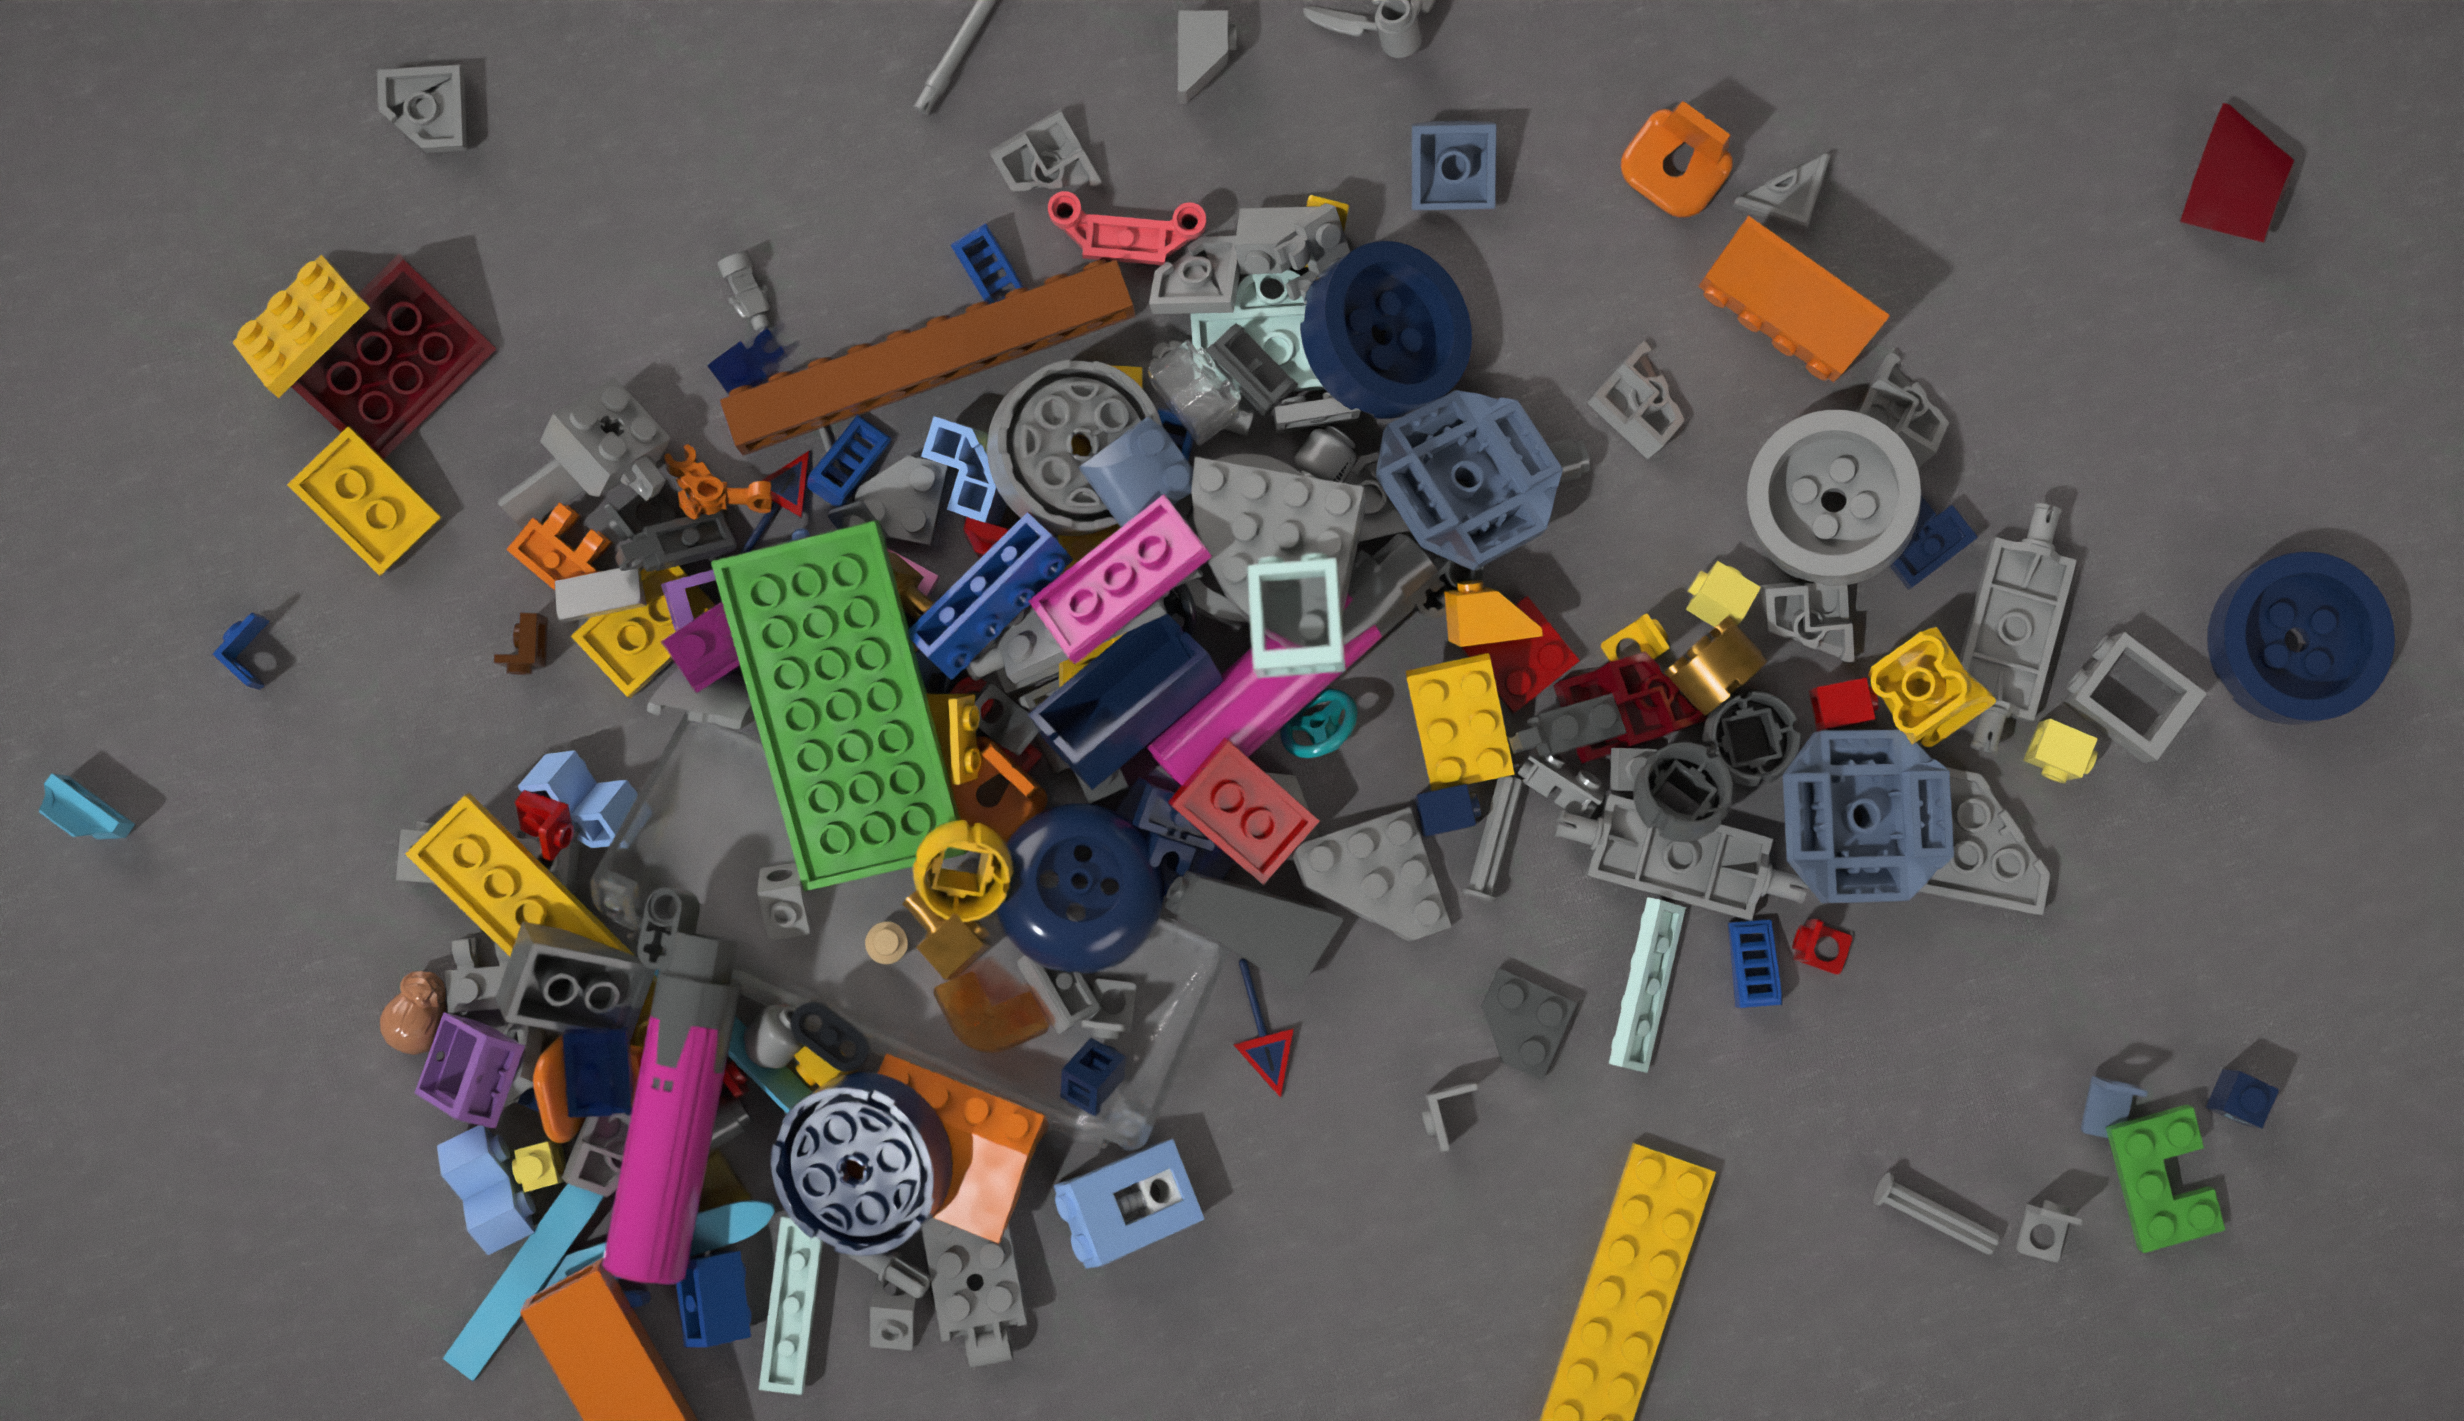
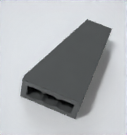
M1188 870L1183 877H1178L1172 883L1167 893L1168 901L1164 905L1165 908L1297 992L1305 983L1344 919L1323 907Z

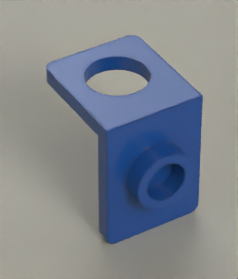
M252 612L243 622L238 621L234 623L224 633V642L212 654L246 686L261 690L265 685L236 659L269 623L265 616Z

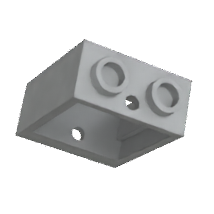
M2126 632L2119 633L2111 638L2106 635L2091 652V656L2095 659L2086 671L2080 669L2067 684L2066 689L2070 693L2063 703L2141 762L2158 761L2207 693ZM2122 652L2176 692L2144 736H2141L2090 697Z

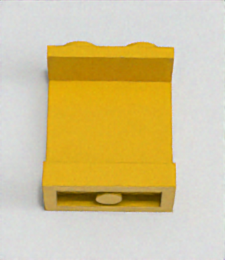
M926 693L949 779H952V784L958 785L977 779L978 771L981 767V753L976 744V730L979 726L980 714L978 707L975 705V694Z

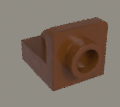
M520 613V623H516L513 630V643L515 648H519L518 655L494 654V663L506 667L507 674L531 675L532 667L546 668L548 618L538 613Z

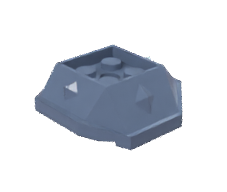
M1455 390L1387 424L1383 431L1375 477L1422 548L1474 571L1536 539L1545 532L1548 527L1563 468L1518 400L1502 397L1495 399L1478 393ZM1456 479L1464 480L1470 488L1461 486Z
M1901 730L1813 732L1783 774L1787 862L1822 904L1909 901L1931 879L1938 869H1942L1954 857L1950 771L1939 761L1932 759L1917 743L1912 745ZM1856 807L1862 815V822L1859 827L1853 820V812Z

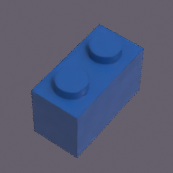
M721 1251L689 1257L685 1279L676 1283L684 1347H711L751 1337V1311L747 1304L744 1282L746 1269L742 1262L741 1251Z

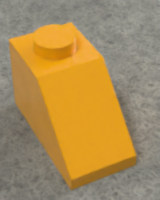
M1483 581L1457 583L1458 590L1444 591L1448 641L1455 645L1463 647L1542 636V628L1497 590L1483 586Z

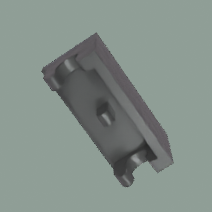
M1235 323L1206 349V359L1264 418L1298 386V383L1293 378H1290L1245 332L1240 324Z

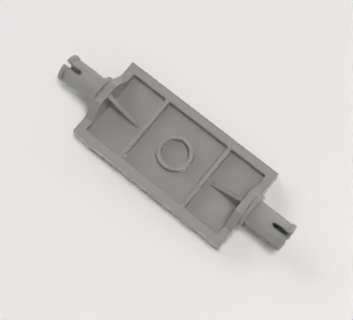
M2037 503L2034 505V513L2027 539H2022V542H2013L1998 537L1991 539L1959 661L1963 668L1986 687L1996 699L1993 706L1979 715L1974 738L1970 745L1971 748L1976 750L1983 748V752L1997 754L2005 718L2012 717L2026 722H2033L2035 720L2077 560L2058 554L2055 551V546L2052 545L2062 510L2055 506L2052 507V510H2048L2050 507L2048 504Z
M1199 566L1173 588L1203 576L1201 567ZM1170 591L1162 595L1104 642L1167 614L1163 599L1170 595ZM1030 604L1002 630L996 638V643L981 650L966 669L971 678L977 681L981 677L1005 666L1007 677L1015 684L1069 658Z
M1607 794L1602 815L1597 820L1561 810L1557 822L1572 825L1574 829L1559 824L1555 826V837H1563L1590 845L1592 853L1585 876L1744 920L1752 921L1757 901L1760 896L1764 897L1766 893L1796 901L1799 904L1803 903L1807 893L1789 887L1808 888L1800 876L1773 869V865L1769 863V853L1773 838L1720 824L1713 833L1699 840L1674 842L1660 837V832L1657 828H1648L1644 825L1638 816L1634 800L1613 794ZM1678 813L1688 821L1692 817L1686 814Z

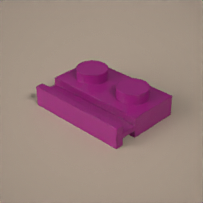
M722 601L660 641L695 693L703 690L740 665Z

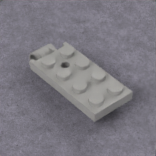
M931 1218L922 1226V1233L942 1342L949 1341L952 1337L964 1335L970 1368L1013 1360V1346L1008 1326L1018 1324V1326L1027 1325L1028 1320L1010 1222L999 1245ZM972 1274H979L983 1278V1287L978 1291H973L968 1287V1278Z

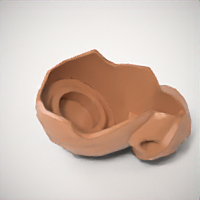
M414 971L402 979L400 982L401 992L385 1006L380 1016V1032L386 1043L397 1051L411 1055L430 1051L442 1015L446 1012V989L442 979L433 972Z

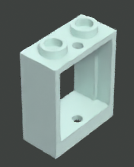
M1315 553L1302 556V561L1284 562V559L1280 557H1267L1259 559L1258 565H1247L1253 666L1258 678L1345 671L1339 568L1336 558L1328 559L1326 554ZM1326 577L1330 646L1266 651L1262 582Z

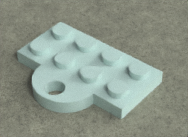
M1289 269L1283 273L1249 274L1238 285L1234 313H1190L1196 395L1207 398L1242 395L1206 359V349L1235 323L1240 324L1245 332L1290 378H1293L1298 383V386L1292 392L1326 390L1313 373L1302 345L1300 323L1304 321L1306 307L1303 297L1301 296L1297 300L1290 299L1285 286L1289 281L1300 275ZM1267 279H1277L1283 284L1284 292L1277 299H1268L1260 291L1261 284Z

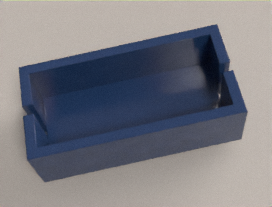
M1165 614L1126 632L1027 715L1046 743L1093 790L1222 683L1223 679L1208 652L1187 632H1184L1181 626L1168 614Z

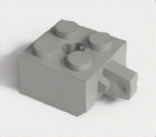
M616 378L611 379L554 412L540 440L544 447L580 486L592 496L600 497L619 484L624 483L648 501L660 493L666 481L655 467V462L660 460L671 437Z

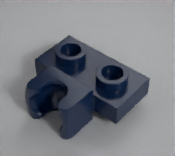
M1921 495L1920 513L1912 539L1904 552L1890 567L1909 590L1978 537L1953 505H1950L1936 516V513Z
M1146 784L1132 824L1147 830L1146 837L1149 845L1150 865L1157 867L1163 856L1169 852L1166 862L1167 867L1183 876L1189 870L1196 851L1194 845L1213 851L1215 843L1168 803L1175 792Z

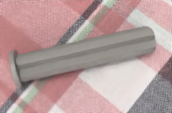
M1506 776L1497 780L1468 889H1463L1462 892L1467 896L1489 902H1495L1496 900L1492 894L1522 787V781L1516 777Z
M1886 1173L1882 1177L1873 1196L1874 1204L1879 1206L1884 1202L1983 1253L1991 1255L1999 1243L2000 1236L1997 1233L1894 1182V1175Z

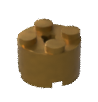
M1729 616L1709 632L1714 637L1712 641L1705 635L1687 651L1686 654L1691 658L1689 661L1682 656L1664 672L1705 716L1725 701L1733 691L1748 681L1767 663V660L1762 655L1763 653Z

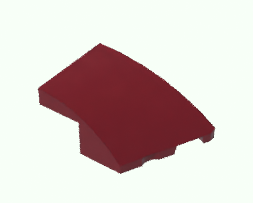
M2222 103L2202 154L2180 222L2265 243L2278 202H2283L2296 160L2282 148L2278 147L2232 105Z
M1646 651L1608 662L1596 671L1559 681L1553 685L1561 708L1612 693L1620 712L1626 733L1617 738L1576 749L1581 764L1611 755V748H1633L1698 725L1707 719V716L1700 710H1696L1681 695L1680 689L1669 677L1661 672L1659 665Z

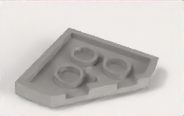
M1947 768L1950 771L1954 857L1942 869H1938L1918 892L2043 916L2050 872L2041 859L2038 860L2024 840L2025 836L2009 813L2000 806L1989 790L1991 788L1984 777L1978 773Z
M1410 807L1301 843L1292 852L1304 889L1318 896L1322 895L1341 905L1342 908L1371 923L1375 922L1409 942L1452 927Z

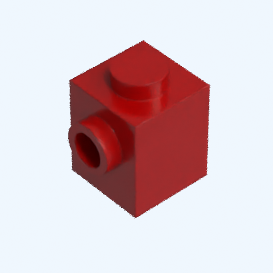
M1867 677L1820 686L1808 691L1817 732L1872 721L1875 719L1874 711L1879 709L1877 694L1873 691L1872 686H1868Z

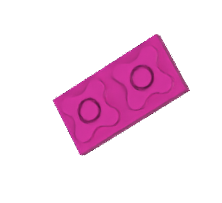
M1163 494L1031 598L1029 603L1067 657L1076 664L1210 559L1212 555Z

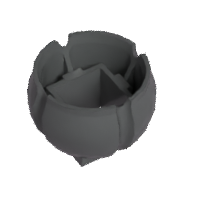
M1748 689L1743 696L1732 693L1708 714L1704 723L1702 740L1710 748L1707 757L1715 758L1719 756L1728 768L1732 782L1737 785L1757 786L1761 779H1764L1767 783L1776 781L1783 776L1786 769L1800 752L1801 733L1794 729V724L1798 721L1797 717L1786 702L1770 692ZM1760 716L1769 756L1736 763L1727 723Z
M1683 742L1668 745L1650 755L1645 762V766L1640 768L1635 777L1633 794L1638 816L1648 828H1657L1660 832L1659 836L1674 842H1690L1704 838L1719 827L1720 821L1725 819L1730 810L1732 779L1728 768L1719 756L1708 758L1706 755L1707 748L1704 746ZM1667 781L1700 804V807L1689 821L1656 798V795Z

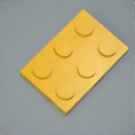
M348 426L287 484L379 576L383 575L442 518L351 426Z
M680 566L647 572L644 568L640 573L647 606L591 617L571 635L577 644L630 699L672 661V658L660 642L675 632L661 584L688 577L689 575ZM698 585L685 589L693 619L716 605Z
M1489 653L1405 671L1432 791L1515 775Z

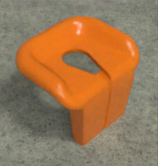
M1682 100L1673 111L1669 109L1658 110L1648 118L1622 155V175L1629 186L1668 214L1680 218L1697 215L1706 208L1730 175L1733 158L1727 149L1729 148L1731 134L1711 120L1705 119L1704 115ZM1685 142L1694 148L1690 162L1683 175L1671 177L1665 173L1663 161Z
M979 736L976 737L977 748L981 753V767L978 771V778L960 785L952 784V779H950L960 819L966 820L969 826H974L978 822L988 826L1007 843L1009 838L1023 823L1045 809L1048 796L1046 791L1019 765H1016V762L988 737ZM1002 773L1010 783L1001 800L994 807L982 806L976 797L979 786Z
M564 1032L541 1054L536 1063L533 1076L534 1092L546 1135L556 1143H565L574 1138L583 1126L594 1097L618 1106H633L643 1048ZM586 1069L587 1077L574 1098L568 1100L566 1086L569 1079Z

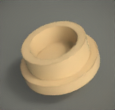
M893 922L878 923L867 933L865 939L866 951L877 963L885 965L896 963L903 958L907 951V935L899 925Z

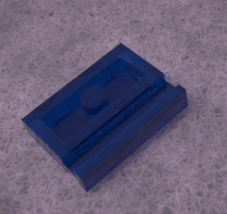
M629 1027L610 1030V1028L566 1029L563 1033L569 1118L613 1116V1114L621 1113L631 1115L634 1092Z

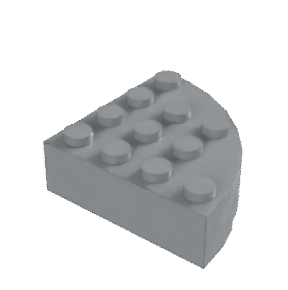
M1195 457L1191 490L1196 530L1199 540L1212 555L1207 562L1226 597L1241 615L1251 623L1247 565H1258L1259 559L1267 557H1280L1284 559V562L1302 561L1301 557L1304 555L1321 553L1328 555V559L1336 558L1339 568L1341 612L1343 618L1367 502L1364 487ZM1326 577L1262 582L1264 629L1268 637L1288 649L1330 646Z

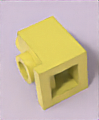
M550 1140L514 1150L516 1159L512 1160L513 1175L516 1182L523 1185L524 1192L564 1181L561 1177L567 1164L561 1143Z

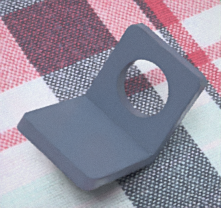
M2092 1076L2081 1131L2086 1134L2108 1138L2106 1127L2128 1121L2133 1095L2147 1097L2148 1090L2134 1084Z

